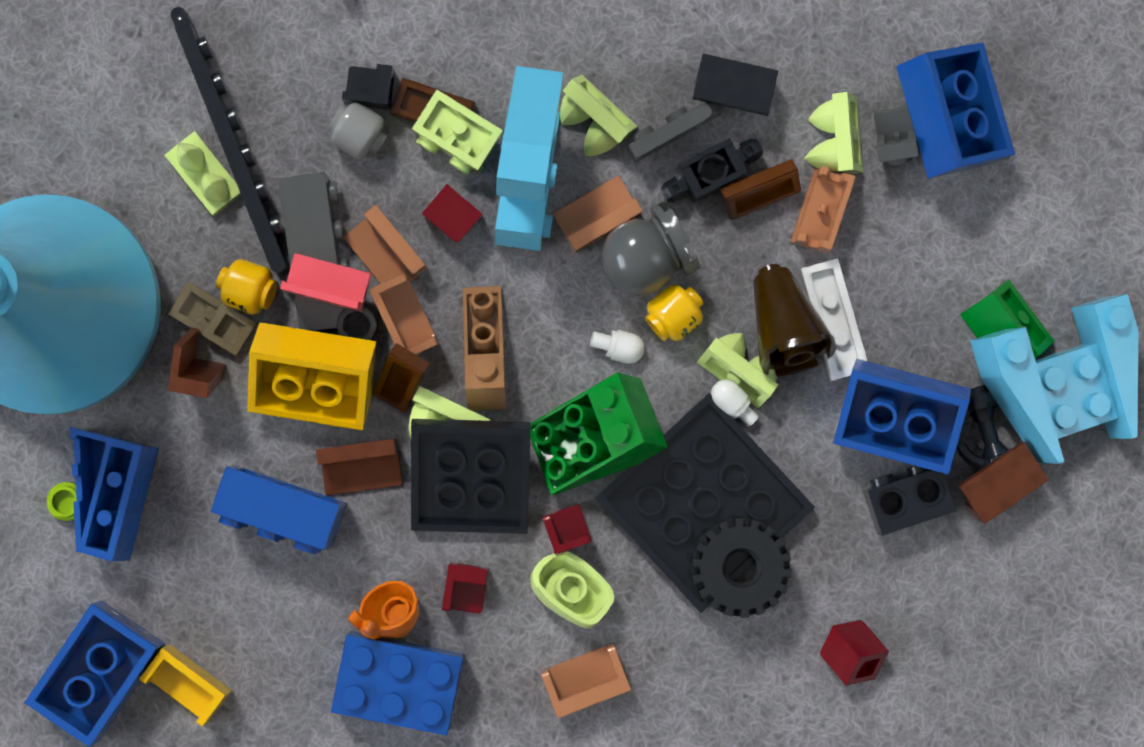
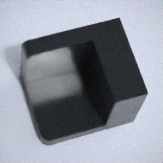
M377 64L376 69L351 66L348 71L346 91H342V101L344 104L350 105L353 102H359L366 107L390 110L395 78L393 66Z

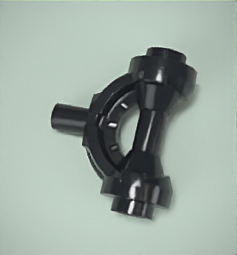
M986 385L971 388L970 402L956 448L963 460L980 470L1010 450L999 440L993 420L995 408L999 405L990 391H988ZM974 421L979 425L985 445L983 449L976 446L971 438L970 430Z

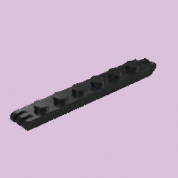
M176 7L171 11V18L269 266L276 274L285 276L290 271V265L279 240L285 234L277 215L270 217L265 202L271 199L263 180L259 179L256 181L250 168L256 165L251 148L248 143L241 145L236 131L242 129L235 109L233 107L227 109L222 95L228 93L220 72L213 74L208 60L214 58L210 45L205 36L198 37L189 14L183 8Z

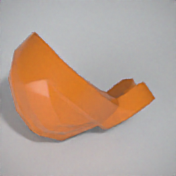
M387 581L368 592L361 601L359 612L354 608L347 619L366 638L373 640L378 638H404L416 624L420 612V602L414 589L403 581Z

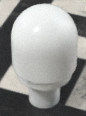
M611 330L610 335L595 331L592 334L590 346L605 350V356L610 357L611 360L632 364L639 361L644 354V343L636 334L622 330Z
M720 380L712 387L711 395L714 403L733 419L738 417L747 427L757 420L758 415L749 407L751 400L748 398V394L734 381Z

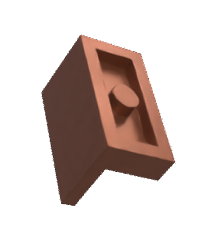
M192 327L174 345L168 391L208 398L223 380L226 364L196 358L200 329Z
M397 439L316 449L318 465H322L326 495L403 485Z
M1021 441L958 486L968 500L964 504L971 515L985 525L1048 481V478L1026 443Z

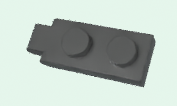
M705 103L690 111L682 107L669 114L665 118L667 124L654 130L652 126H648L635 133L631 137L634 142L629 144L628 151L634 162L637 163L720 116L724 106Z

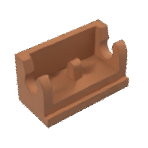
M820 167L819 170L814 169L790 242L826 254L830 252L856 176L848 173L835 174L830 172L828 167Z

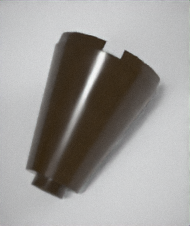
M770 264L761 268L753 280L759 363L763 373L768 375L769 369H774L776 376L798 374L818 366L817 358L826 353L828 359L832 357L837 350L835 339L790 269L780 267L779 264Z

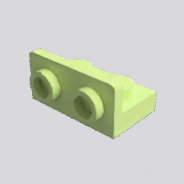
M439 90L435 91L412 128L414 134L419 137L416 141L418 145L435 155L438 150L443 151L452 157L449 164L467 175L471 170L478 174L481 173L483 164L503 134V130Z

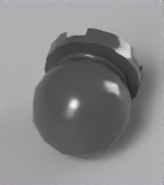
M665 200L650 208L652 213L650 220L636 218L619 224L608 235L602 246L600 262L605 277L615 288L627 294L641 296L658 292L670 282L675 269H681L683 274L688 276L701 268L697 256L691 258L685 247V244L690 242L673 210H668Z

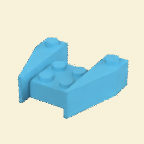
M516 66L496 177V195L500 196L495 226V245L541 251L542 237L550 238L553 215L546 214L549 188H554L558 164L553 163L560 117L558 108L564 72Z
M1128 294L1102 297L1072 307V313L1082 345L1035 360L1026 327L1004 329L970 340L982 381L1038 463H1063L1064 458L1058 439L1105 423L1110 439H1133L1138 436L1139 331Z

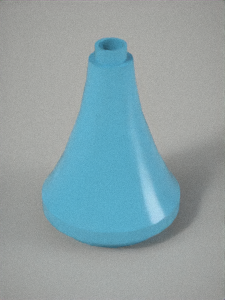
M34 195L0 205V404L28 413L64 414L87 409L101 403L117 393L136 375L154 344L160 321L161 297L152 261L142 243L124 223L112 214L86 201L61 195Z

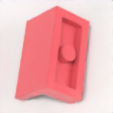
M294 253L287 282L282 281L280 289L287 293L362 312L372 274Z

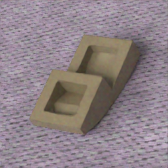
M188 280L167 312L168 315L186 326L200 329L199 333L235 356L256 325L251 319L226 306L222 301Z

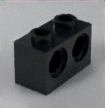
M914 465L906 468L907 476L894 480L891 473L870 480L871 488L862 491L876 533L883 536L956 512L957 510L945 474ZM924 480L931 481L935 487L933 498L927 502H923L917 494L918 485ZM887 492H893L898 498V507L891 514L884 513L880 507V499Z

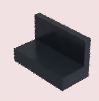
M703 53L692 99L769 116L779 70Z

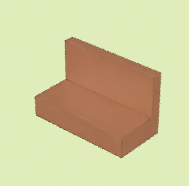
M618 175L552 214L576 254L609 235L622 222L642 216L643 210L636 198L632 199Z
M376 205L364 214L365 220L344 236V240L380 284L405 272L411 282L427 269L426 265Z

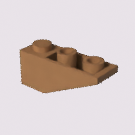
M501 286L463 288L464 365L467 408L471 411L507 410Z

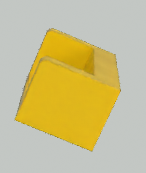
M171 644L159 651L139 678L144 684L151 681L199 718L196 723L202 727L211 720L232 691Z

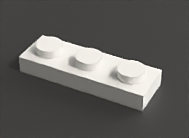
M837 258L801 268L799 273L805 294L835 339L837 350L834 355L828 359L826 353L823 354L830 381L851 376L856 358L867 361V357L839 260Z

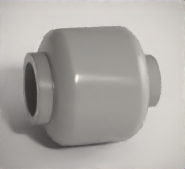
M353 102L348 107L342 104L327 129L332 133L331 143L358 160L365 158L369 152L377 155L388 137L382 132L385 124L383 117L359 102Z

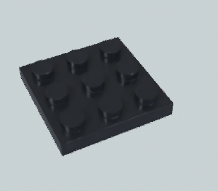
M412 418L411 531L528 534L531 422Z

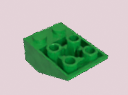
M619 372L543 415L530 425V439L551 495L560 494L635 466L668 447L641 378Z

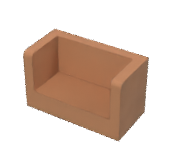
M406 272L369 289L394 344L401 345L415 355L438 344L435 333Z
M614 643L541 670V676L557 718L631 690Z

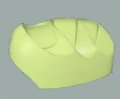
M568 551L544 557L534 567L530 575L531 588L546 607L566 620L586 629L595 626L608 612L614 602V592L606 580L587 562Z

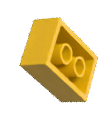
M260 322L249 351L247 412L363 430L372 398L376 341Z

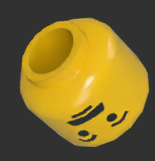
M238 259L229 268L223 267L216 281V288L221 290L220 295L223 304L249 315H255L262 309L267 310L271 306L277 291V281L273 280V274L269 268L245 259Z
M671 284L648 302V315L645 317V320L661 340L666 341L669 338L672 341H681L703 322V314L700 307L704 302L692 287L689 286L684 290L677 284Z

